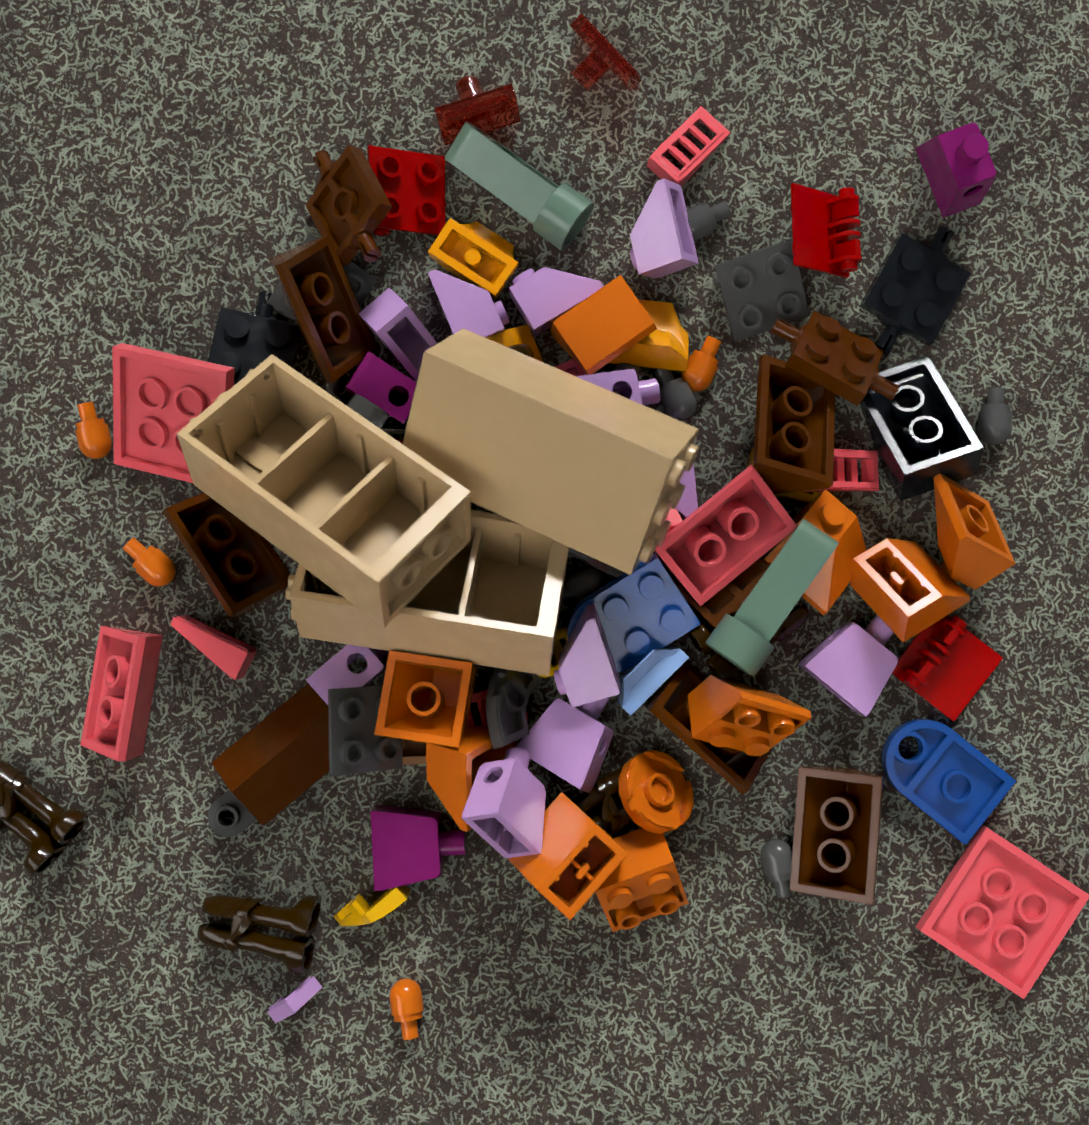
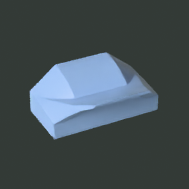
M667 645L662 649H653L641 662L625 670L620 675V694L617 697V702L631 716L689 657L676 645Z

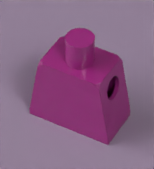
M975 122L940 134L915 148L943 218L981 204L996 178V169L988 152V141L981 134L978 124Z
M368 351L346 386V391L351 396L356 393L377 405L390 415V420L402 427L406 419L409 418L417 383ZM394 390L399 391L406 396V403L403 406L395 405L389 401V393Z
M375 805L370 811L374 891L437 878L441 876L443 871V856L466 855L465 831H441L440 812L385 805Z

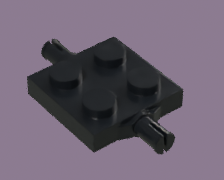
M938 227L930 245H922L904 233L897 236L859 307L875 315L882 325L885 326L875 344L883 349L885 354H890L899 335L911 336L926 345L933 344L971 274L951 262L943 254L951 238L954 236L952 230L946 232L948 230L947 227Z
M266 291L259 292L255 313L220 308L208 362L235 368L234 385L243 379L250 369H255L272 354L294 369L301 330L298 324L277 320L271 316L273 306L267 302L265 306ZM270 292L268 293L267 301H268V299L270 298V296H271V294H272V293H270Z

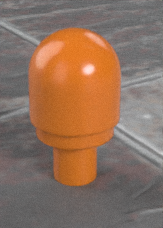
M708 335L701 350H694L692 355L689 354L686 371L681 373L682 379L688 383L693 392L706 390L711 385L719 368L718 364L720 361L715 356L722 342Z
M94 402L78 404L77 408L81 422L75 424V434L79 449L88 458H103L112 448L108 424H105L104 418H97Z
M134 537L123 547V550L135 560L132 564L136 569L135 572L150 585L162 587L168 585L174 579L176 574L175 564L159 548L156 549L153 545L146 548Z
M404 978L394 983L390 990L389 999L394 1022L401 1023L402 1039L410 1040L419 1037L417 1019L423 1017L422 1011H424L422 990L419 984L412 979Z

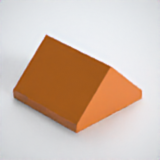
M619 275L553 321L551 334L558 344L589 375L595 373L654 332L657 327L626 281Z

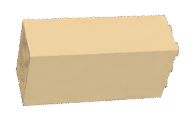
M463 328L424 351L403 445L471 491L472 503L631 575L641 561L646 564L650 561L656 546H661L671 526V522L666 520L670 509L677 507L685 489V485L679 482L684 471H690L697 457L696 454L699 447L694 445V441L699 429Z
M273 354L255 369H250L243 379L228 391L221 393L213 404L197 417L190 419V423L176 433L193 485L384 628L471 540V491Z
M471 510V540L385 628L300 564L296 574H290L288 577V587L285 596L287 600H291V619L296 621L299 635L303 638L472 662L475 665L549 676L567 570L569 547L498 514Z

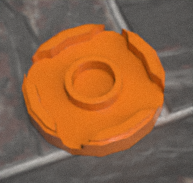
M650 750L637 754L624 764L619 776V795L625 811L634 823L648 832L657 834L673 831L680 825H683L690 818L694 806L692 785L690 780L685 781L681 773L685 770L678 761L667 753Z

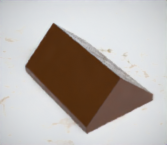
M329 235L322 236L269 259L317 369L327 384L335 382L361 362L368 351L372 353L377 349L366 322L359 315L361 309Z
M763 354L759 358L753 467L773 494L827 489L833 485L835 393L786 366V361Z
M201 493L163 510L164 516L229 617L245 616L288 587V577L290 574L269 541L207 494Z
M686 660L644 706L737 791L744 795L748 792L771 749L762 756H749L742 751L727 747H715L708 742L692 738L687 695L707 677Z
M309 683L211 762L231 793L262 826L270 822L329 772L328 705Z
M799 767L791 863L792 873L789 891L870 905L875 903L884 777L851 768Z

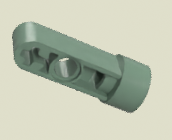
M465 121L445 155V159L533 223V231L560 251H564L572 243L593 211L594 203L567 183H563L560 186L470 122Z
M803 519L734 617L725 614L705 644L754 678L775 649L770 640L834 552L839 542Z

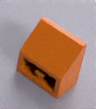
M886 538L853 558L850 586L903 643L970 601V596L916 541Z
M713 675L706 678L687 695L693 739L708 742L715 747H727L742 751L749 756H762L766 754L772 747L793 734L795 730L812 718L810 710L778 694Z
M561 792L545 810L541 854L507 859L549 902L571 920L629 853Z
M640 828L613 838L629 854L595 892L612 932L621 929H632L642 921L658 915L672 914L679 907L689 904L664 834L652 833Z

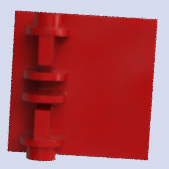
M368 145L367 161L392 205L391 210L375 229L374 234L388 236L390 235V230L439 235L446 225L445 156Z
M796 183L791 184L790 209L792 214L794 266L844 278L849 277V272L858 270V264L862 262L860 240H858L861 238V232L852 229L860 226V220L855 218L859 216L860 200L859 196L855 194L854 188H842L838 190V196Z
M947 615L916 635L899 657L892 674L954 722L1003 657L966 629L967 624L957 616L950 617Z

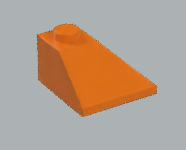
M939 473L933 479L938 547L944 559L942 568L955 582H960L976 590L1016 563L989 501Z
M826 489L805 505L793 520L798 527L801 521L805 519L839 542L834 552L802 595L822 615H825L851 581L853 558L866 551L857 516ZM794 531L771 548L763 558V561L768 566L774 561Z
M389 650L374 735L460 748L471 708L477 671L475 665L472 662Z
M487 725L465 727L460 748L426 743L427 781L457 826L465 832L470 831L472 828L461 819L479 767L483 763L504 760L506 750L516 748L517 746L516 740L504 747L493 749Z

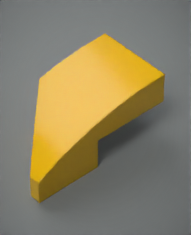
M406 885L390 888L371 905L359 893L333 917L341 926H358L373 923L405 902L411 890Z

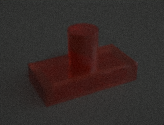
M582 13L572 22L570 27L576 36L591 50L587 57L571 72L572 76L588 91L609 69L627 90L631 92L642 81L638 72Z
M474 76L463 77L456 83V90L460 100L434 108L444 145L454 142L465 121L472 123L484 132L520 122L517 98L512 83L482 92L480 83Z

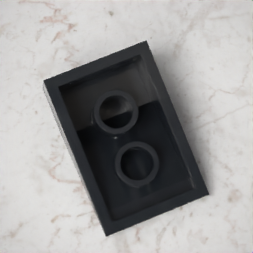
M925 356L879 372L880 376L900 386L898 392L889 401L886 397L869 389L866 396L860 402V406L875 449L878 451L883 471L899 500L903 501L934 490L933 477L939 473L955 482L977 475L984 447L930 357Z

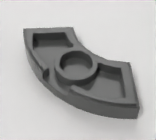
M495 668L486 696L487 727L493 749L504 747L529 735L526 706L531 691L539 685L536 674Z

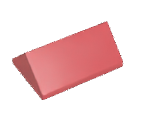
M750 465L668 532L663 544L656 546L655 552L701 607L794 531L797 525L756 469Z
M100 626L81 746L115 761L125 762L143 755L163 635Z

